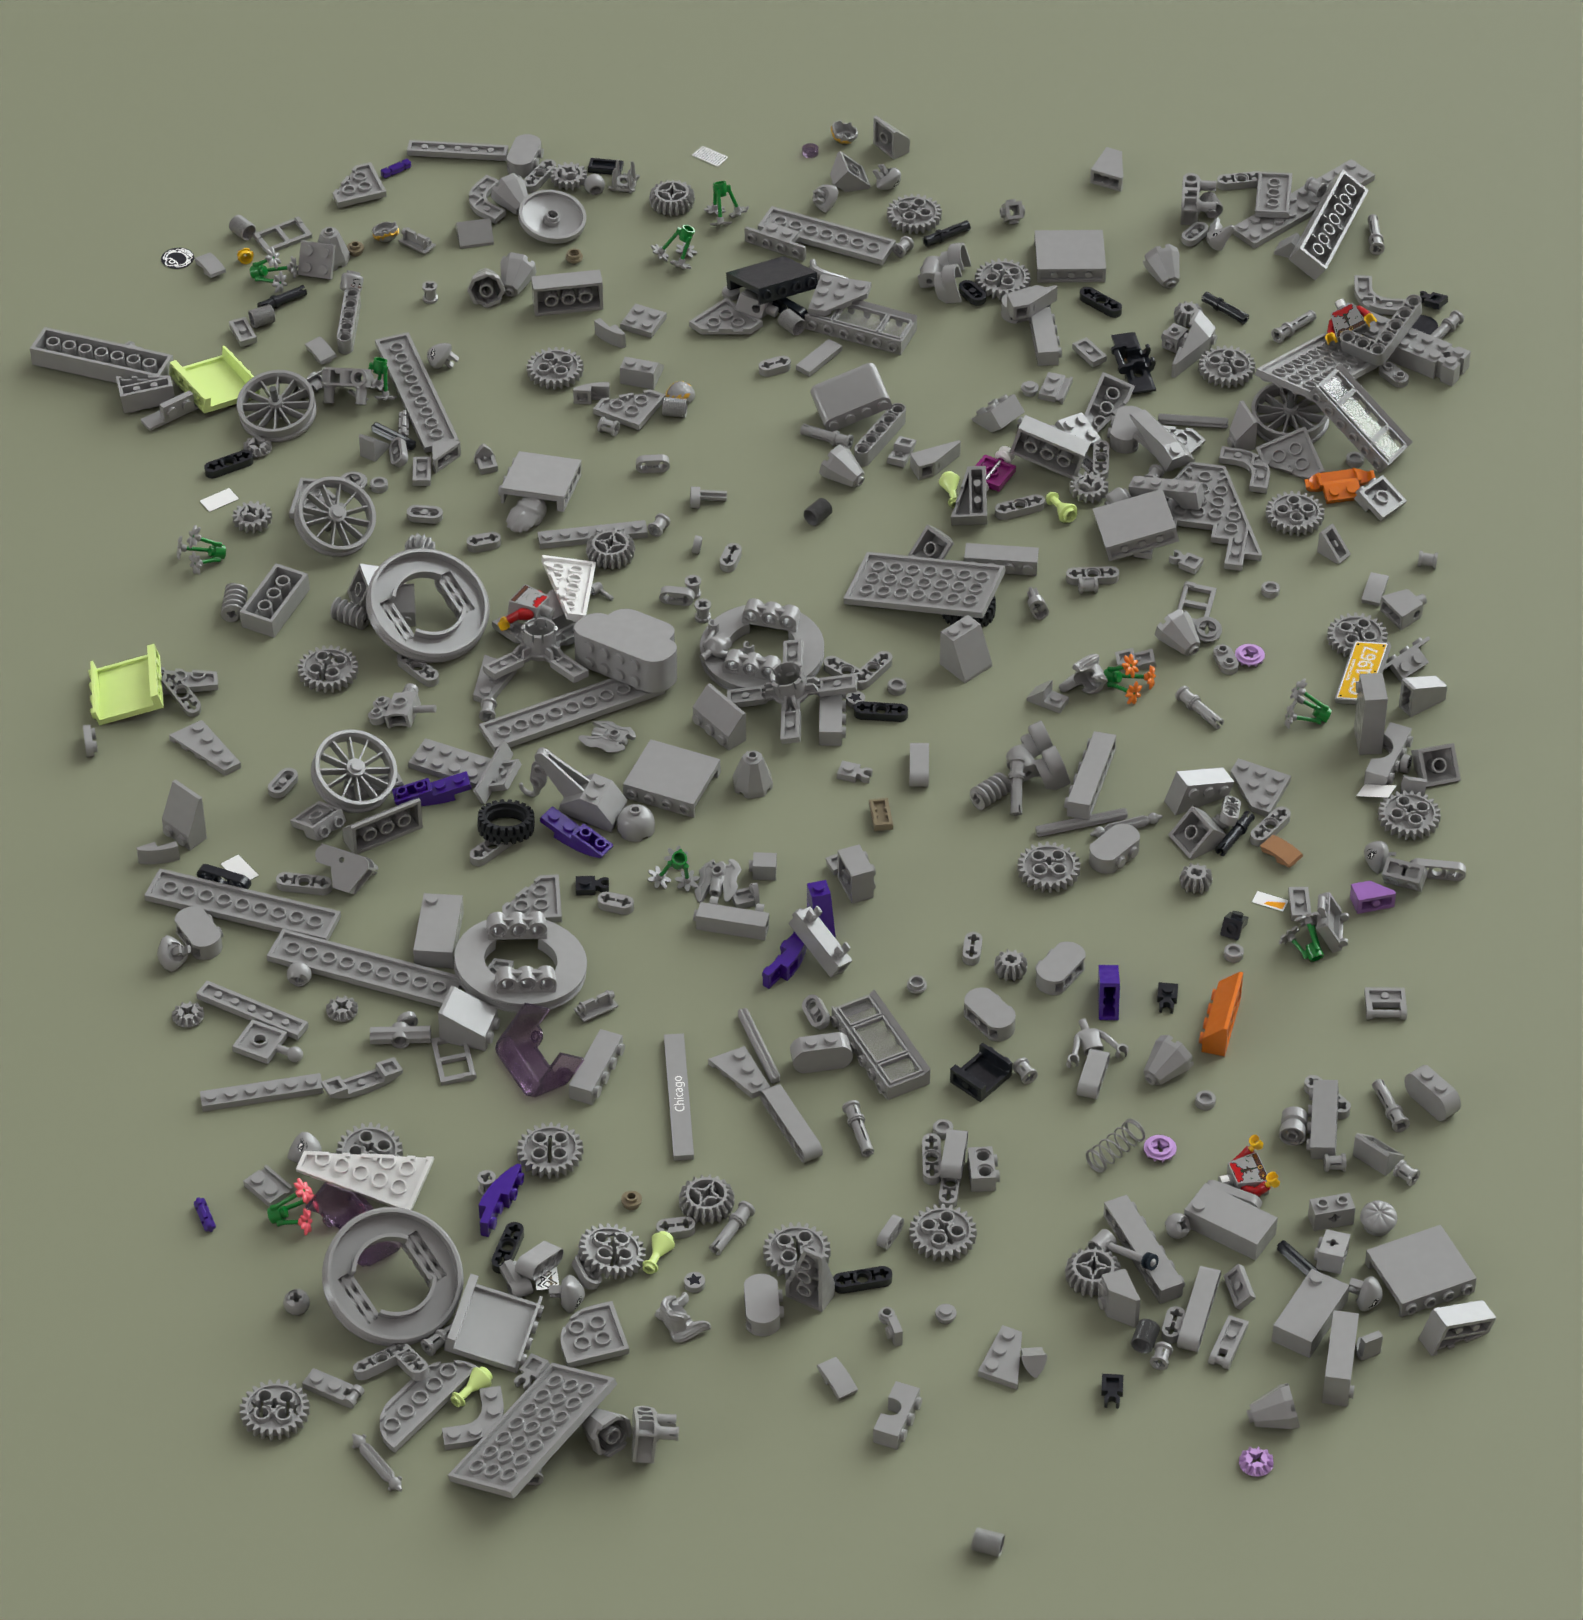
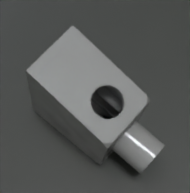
M746 289L740 293L735 310L762 319L767 314L776 317L779 308L772 305L773 301L759 305L758 294Z
M1408 589L1381 596L1380 610L1402 630L1421 618L1423 605L1427 604V598L1424 594L1415 596Z

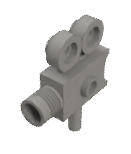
M408 683L402 692L394 693L392 699L385 696L378 697L373 702L374 708L369 712L368 718L372 725H381L386 722L388 728L394 726L411 727L417 713L436 712L437 708L436 705H421L418 687L415 684Z

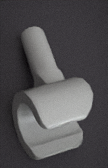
M600 582L592 584V595L600 593L610 601L614 599V597L603 590Z

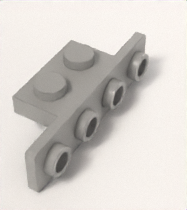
M768 222L762 231L750 227L744 229L745 241L802 261L806 259V246L795 243L799 238V231L772 222Z
M189 390L159 404L160 410L142 418L141 423L151 431L198 409V406L194 403L193 393Z
M1429 636L1425 639L1418 638L1412 643L1413 646L1411 648L1406 646L1400 650L1399 656L1394 654L1389 657L1383 671L1390 667L1399 682H1401L1403 678H1407L1428 664V660L1419 648L1430 640Z
M501 741L473 790L481 804H486L492 792L508 790L522 765L519 759L511 760L513 752L506 741Z

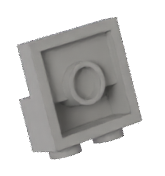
M1383 475L1378 479L1373 478L1367 484L1368 486H1361L1355 492L1357 495L1354 498L1365 512L1371 510L1380 521L1407 502Z
M318 801L291 819L290 822L292 827L303 830L307 838L318 841L328 837L330 832L341 828L346 819L342 808Z

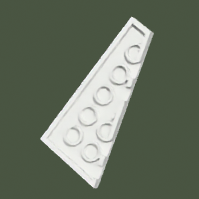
M542 555L541 562L566 619L574 622L579 621L587 615L596 562Z
M304 1151L296 1167V1172L390 1207L412 1210L433 1164L434 1157L426 1156L424 1158L409 1155L402 1157L365 1153L361 1155L350 1153L335 1154L321 1151Z

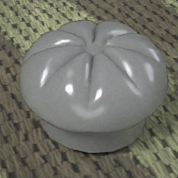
M1380 1200L1367 1203L1360 1213V1220L1364 1229L1373 1236L1388 1234L1395 1227L1398 1219L1394 1207Z

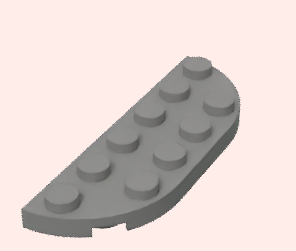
M461 1360L442 1364L439 1361L429 1365L430 1376L423 1381L411 1379L386 1403L381 1412L380 1433L386 1446L394 1453L400 1449L450 1400L453 1392H459L468 1383L472 1369L478 1366Z

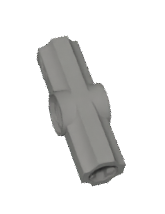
M396 1022L392 1027H370V1044H392L396 1048H405L409 1043H431V1026H409L405 1022Z

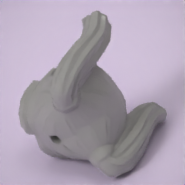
M1090 654L1073 664L1072 668L1076 671L1075 674L1059 685V689L1062 692H1066L1078 685H1083L1082 691L1085 693L1095 694L1100 692L1108 680L1099 665V655Z
M683 1292L679 1298L672 1295L666 1296L661 1302V1307L655 1313V1317L664 1322L670 1331L672 1340L677 1343L690 1340L699 1333L711 1329L709 1322H694L690 1315H687L683 1308L689 1301L687 1292Z

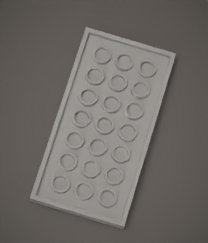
M1323 333L1257 368L1255 376L1260 377L1263 381L1272 382L1279 388H1286L1293 394L1302 395L1309 401H1313L1308 396V393L1339 364H1342L1355 379L1379 366L1344 353L1341 350L1339 341L1337 343L1331 341L1330 345H1328L1325 339L1326 334ZM1335 374L1323 387L1330 394L1341 388L1340 383L1342 379Z
M867 552L843 599L844 604L955 616L969 615L974 618H983L1006 570L1004 565Z
M551 1363L448 1474L450 1481L514 1499L605 1397L610 1394L617 1385L615 1378Z

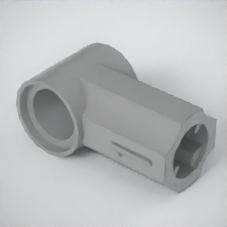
M511 1259L504 1261L500 1266V1273L507 1284L508 1293L520 1298L533 1294L530 1279L515 1272L516 1261Z

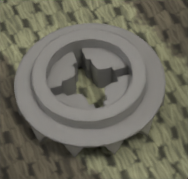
M254 436L252 439L247 438V442H244L243 450L251 451L253 457H262L271 451L272 444L267 437Z
M348 472L341 476V478L356 483L363 490L367 486V478L360 472Z
M1201 617L1194 622L1199 640L1204 641L1205 644L1210 641L1213 643L1216 639L1220 638L1222 627L1216 619ZM1206 626H1208L1209 628L1208 634H1206L1204 631Z
M346 995L343 998L337 996L335 1000L330 999L329 1004L326 1005L328 1017L338 1022L351 1020L358 1012L357 1002H354L353 998L348 999Z
M189 1001L188 1004L182 1002L181 1006H175V1010L172 1011V1018L178 1026L193 1027L203 1020L204 1010L198 1003L192 1004Z

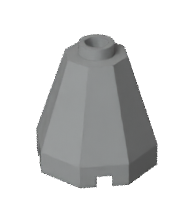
M512 173L502 177L498 181L500 183L498 186L494 185L492 187L491 198L497 204L518 215L520 204L528 196L522 177Z
M333 227L322 229L318 242L336 245L333 271L337 270L338 266L342 265V268L345 267L350 259V252L340 233Z
M1166 244V248L1156 246L1145 254L1143 264L1161 286L1169 289L1174 288L1180 279L1178 248L1171 244Z
M510 252L507 257L503 256L501 259V281L505 287L504 294L506 296L518 295L531 281V276L536 275L535 262L531 260L530 263L527 260L528 257L524 254Z
M488 268L479 270L472 277L468 286V293L473 303L481 304L486 308L500 303L505 292L500 276Z
M839 444L827 455L829 457L828 461L824 460L821 463L819 474L830 480L854 488L856 486L859 487L865 480L864 471L851 451L844 445Z
M1182 609L1168 614L1164 618L1166 622L1164 624L1160 622L1157 625L1154 635L1158 640L1184 655L1196 654L1199 650L1200 640L1190 614Z
M755 750L747 751L742 756L733 774L735 792L738 794L740 792L743 793L744 797L748 799L764 797L767 794V790L773 788L770 770L762 754Z
M1161 1035L1155 1041L1145 1066V1079L1151 1085H1161L1188 1071L1193 1066V1061H1191L1193 1057L1181 1042H1172L1173 1037L1170 1035Z
M1288 1383L1281 1384L1251 1403L1250 1410H1247L1249 1422H1254L1255 1427L1283 1429L1300 1427Z
M596 1408L581 1424L593 1451L599 1455L604 1454L607 1457H611L624 1449L627 1444L625 1441L626 1437L630 1438L632 1434L630 1419L625 1415Z

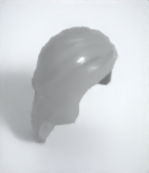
M523 497L521 500H518L517 505L508 514L506 520L507 527L511 531L522 533L523 531H528L533 525L538 526L547 512L545 501L529 497Z

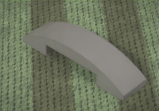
M393 1057L376 1063V1069L344 1080L340 1076L321 1081V1085L330 1098H351L367 1094L385 1086L403 1073V1069Z

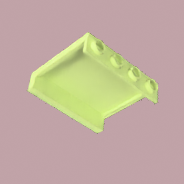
M222 346L221 356L184 367L174 360L170 362L169 376L184 393L189 390L193 393L194 403L204 414L237 404V398L242 387L254 377L225 346Z
M155 644L147 645V655L101 668H96L94 662L90 661L91 669L88 670L91 679L89 683L92 693L90 701L93 708H90L92 718L97 720L99 726L164 708L161 660Z

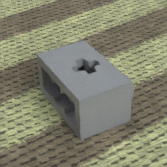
M1350 1193L1309 1200L1308 1217L1313 1231L1354 1224L1355 1206Z
M1326 1229L1324 1237L1320 1236L1318 1247L1315 1249L1314 1260H1317L1316 1269L1341 1274L1348 1253L1351 1234Z

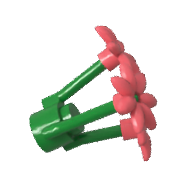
M297 1178V1183H294V1186L297 1188L295 1193L279 1203L271 1205L267 1209V1214L272 1224L277 1223L278 1227L299 1224L301 1229H304V1235H307L308 1232L312 1231L310 1224L313 1220L310 1218V1210L303 1208V1215L298 1220H285L289 1216L288 1210L305 1203L306 1205L312 1203L315 1211H318L317 1201L314 1199L312 1189L308 1186L307 1182L303 1183L300 1178ZM296 1197H302L303 1199L287 1206L284 1205Z

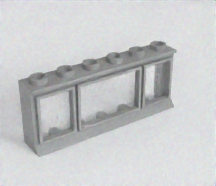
M861 300L852 302L851 306L840 310L837 308L827 316L805 314V329L899 355L903 353L917 331V315Z
M1339 364L1308 393V396L1379 473L1413 443L1342 364Z
M875 990L867 996L834 1008L832 1006L831 1024L833 1027H837L839 1032L847 1035L852 1054L855 1053L860 1066L866 1069L869 1079L875 1082L878 1092L883 1094L887 1100L930 1084V1067Z

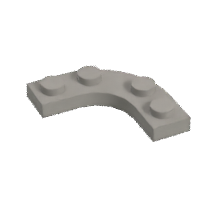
M486 175L470 190L469 203L476 215L484 219L490 218L491 222L496 224L506 216V210L487 200V197L492 192V187L494 185L498 186L500 183L498 182L499 180Z
M1354 275L1355 297L1366 309L1378 315H1394L1405 301V299H1389L1377 295L1372 289V276Z
M1222 446L1219 463L1237 465L1247 469L1251 474L1249 491L1267 494L1270 480L1268 464L1260 460L1259 455L1251 451Z
M501 1386L479 1389L482 1411L479 1417L472 1423L442 1428L445 1450L476 1445L504 1415Z

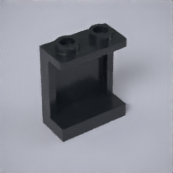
M981 1043L979 1045V1053L965 1065L959 1067L955 1064L950 1068V1083L977 1101L982 1102L1012 1076L1013 1063L1009 1058L995 1051L994 1048Z

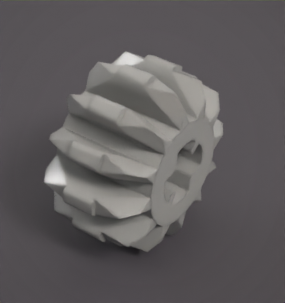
M1185 301L1184 304L1179 303L1174 310L1175 323L1185 328H1190L1191 318L1197 309L1202 311V307H1199L1198 303L1193 304L1192 301L1190 303Z
M418 533L415 536L411 535L405 543V550L417 548L436 549L435 542L431 540V537H425V534L423 536H420Z
M1190 863L1189 866H1184L1179 880L1181 888L1185 889L1186 893L1193 892L1195 894L1198 892L1202 895L1204 891L1209 890L1213 878L1211 869H1207L1206 865L1200 866L1199 863L1197 865Z
M1007 949L1006 953L1000 951L999 956H996L994 961V971L998 974L999 979L1004 978L1005 981L1011 979L1013 982L1016 978L1021 980L1027 972V959L1023 956V952L1017 953L1016 949L1013 952Z

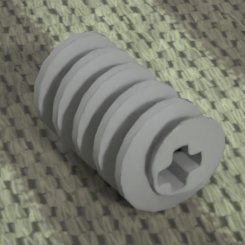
M229 583L225 587L221 617L227 622H234L240 619V610L246 604L248 590L244 585Z
M337 597L333 601L330 611L333 620H338L359 630L365 629L370 623L366 607L362 606L360 608L359 604L348 603L346 599L342 600L341 597Z
M997 772L982 783L974 786L970 790V798L973 805L979 810L988 807L991 803L1011 792V781L1003 773Z

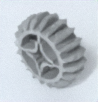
M673 179L672 181H660V184H655V187L651 189L649 200L651 207L658 214L663 213L664 216L670 215L671 217L676 215L678 217V214L684 215L685 212H689V209L693 208L695 196L690 185H687L686 182L681 183L680 180L674 181Z
M610 529L608 531L601 530V533L595 532L594 536H590V539L587 541L586 554L589 561L596 562L598 568L604 567L605 570L611 568L613 571L614 568L620 569L621 566L626 567L627 563H631L635 555V545L633 538L629 536V533L624 534L623 530L619 532L617 529L614 531Z
M701 1174L699 1179L693 1177L692 1181H687L686 1186H682L679 1194V1207L683 1215L693 1218L695 1224L699 1221L703 1225L706 1222H710L712 1225L714 1221L720 1223L722 1218L727 1219L728 1214H731L735 1204L734 1192L730 1184H727L725 1179L720 1180L718 1176L712 1178L711 1175L703 1177Z
M1095 1246L1094 1249L1086 1247L1085 1251L1079 1249L1077 1253H1072L1071 1258H1068L1065 1267L1066 1282H1069L1070 1288H1074L1075 1293L1081 1292L1082 1296L1088 1294L1090 1298L1093 1295L1100 1297L1099 1284H1101L1102 1274L1121 1270V1265L1118 1262L1117 1256H1112L1111 1251L1105 1253L1104 1248L1097 1250Z

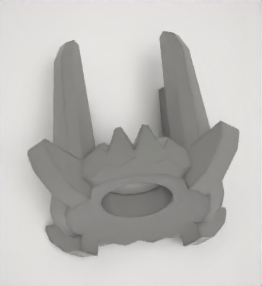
M616 160V167L612 172V186H608L611 191H626L629 193L635 191L634 188L640 175H636L633 161H631V168L628 170V173L625 174L624 172L622 175L620 174L619 160ZM625 180L627 183L623 184L620 181Z

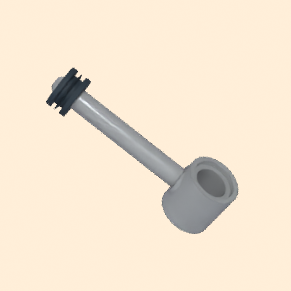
M1102 1229L1088 1242L1089 1249H1094L1095 1246L1097 1250L1104 1248L1105 1253L1111 1251L1141 1262L1143 1268L1150 1271L1154 1270L1158 1265L1159 1259L1156 1254L1147 1252L1143 1255L1117 1245L1115 1236L1107 1229Z

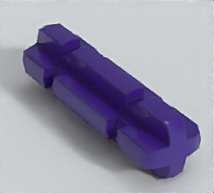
M404 159L401 162L399 161L388 166V168L385 167L381 169V176L388 178L391 175L404 171V169L411 168V161Z
M198 1197L194 1201V1206L202 1226L206 1232H213L216 1224L204 1198Z

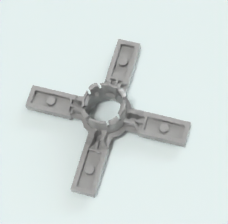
M501 618L492 621L493 629L514 643L520 644L513 652L483 666V672L494 680L516 671L530 660L547 661L552 669L573 683L589 676L586 668L565 655L560 649L562 645L568 646L575 642V623L558 630L555 623L549 619H546L545 626V618H537L536 626L534 618L525 622L524 625L514 622L510 624L507 630L501 631L498 626Z
M802 639L783 641V662L780 663V666L778 664L775 665L770 673L771 682L761 686L727 690V698L738 707L762 705L771 700L782 704L781 743L801 742L800 703L805 701L810 695L824 697L857 692L856 673L823 678L806 677L803 672Z

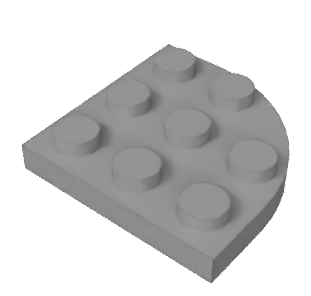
M612 1301L592 1305L577 1311L570 1317V1321L566 1326L563 1327L561 1332V1349L568 1367H576L629 1354V1347Z

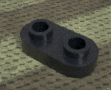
M964 280L959 283V293L971 304L980 306L986 302V293L976 283L970 280Z

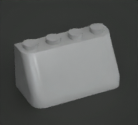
M873 363L864 364L816 384L810 391L825 429L831 432L893 407L877 367Z

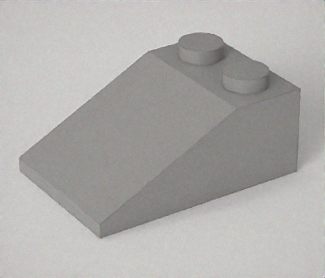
M175 779L172 781L162 817L163 832L166 836L173 838L179 845L189 850H192L207 839L202 797Z

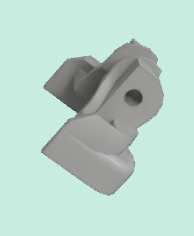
M950 244L948 251L942 252L940 256L927 257L923 262V266L920 267V274L918 275L920 288L935 287L938 299L946 304L961 302L955 278L962 277L961 270H964V267L971 266L965 244Z
M1040 720L1028 727L1029 733L1020 738L1022 744L1014 746L1007 752L1006 760L1009 770L1010 763L1008 758L1020 756L1025 758L1023 763L1025 778L1022 782L1033 777H1041L1045 789L1057 790L1071 784L1063 760L1055 745L1053 746L1042 721ZM1042 754L1041 759L1034 760L1036 756Z

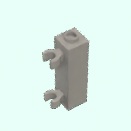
M711 896L709 903L700 902L698 910L695 909L693 921H696L697 930L760 940L766 939L769 929V913L763 911L765 904L757 903L754 911L719 905V897Z
M816 906L814 910L811 907L800 908L792 914L793 918L789 922L791 928L830 978L844 972L852 962V959L847 954L851 947L847 942L841 946L819 918L823 912L819 906Z

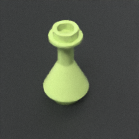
M947 471L941 475L939 485L949 493L948 505L954 509L957 500L956 490L960 477L952 471Z
M1049 492L1046 495V503L1057 507L1058 517L1061 522L1070 523L1076 519L1077 507L1074 504L1062 503L1056 492Z
M660 1231L652 1235V1255L649 1260H645L642 1263L643 1271L647 1274L657 1272L658 1266L656 1263L659 1258L674 1249L675 1243L670 1233Z
M483 1366L480 1368L474 1367L467 1386L459 1393H452L450 1400L456 1407L464 1406L466 1404L464 1399L472 1392L479 1391L480 1388L491 1387V1380L493 1379L491 1372Z

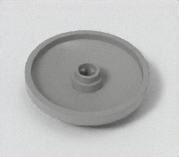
M540 190L529 194L523 199L519 207L518 219L523 230L531 237L542 242L557 244L572 241L583 232L586 223V212L576 198L565 192Z

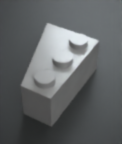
M116 376L124 413L151 409L175 397L170 376H148V379H138L137 376H132V379H122L121 376Z
M986 466L967 467L961 490L951 515V526L988 524Z
M1223 767L1176 771L1164 801L1171 811L1178 815L1188 811L1191 806L1197 808L1225 798V796L1229 795L1234 781Z

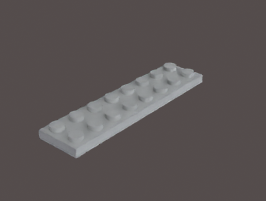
M771 206L758 225V230L762 231L768 222H772L799 231V238L796 242L879 265L884 264L893 251L892 247L896 244V240L773 206Z

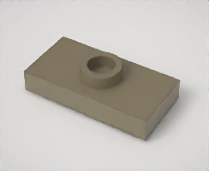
M888 798L870 799L869 808L874 831L893 830Z

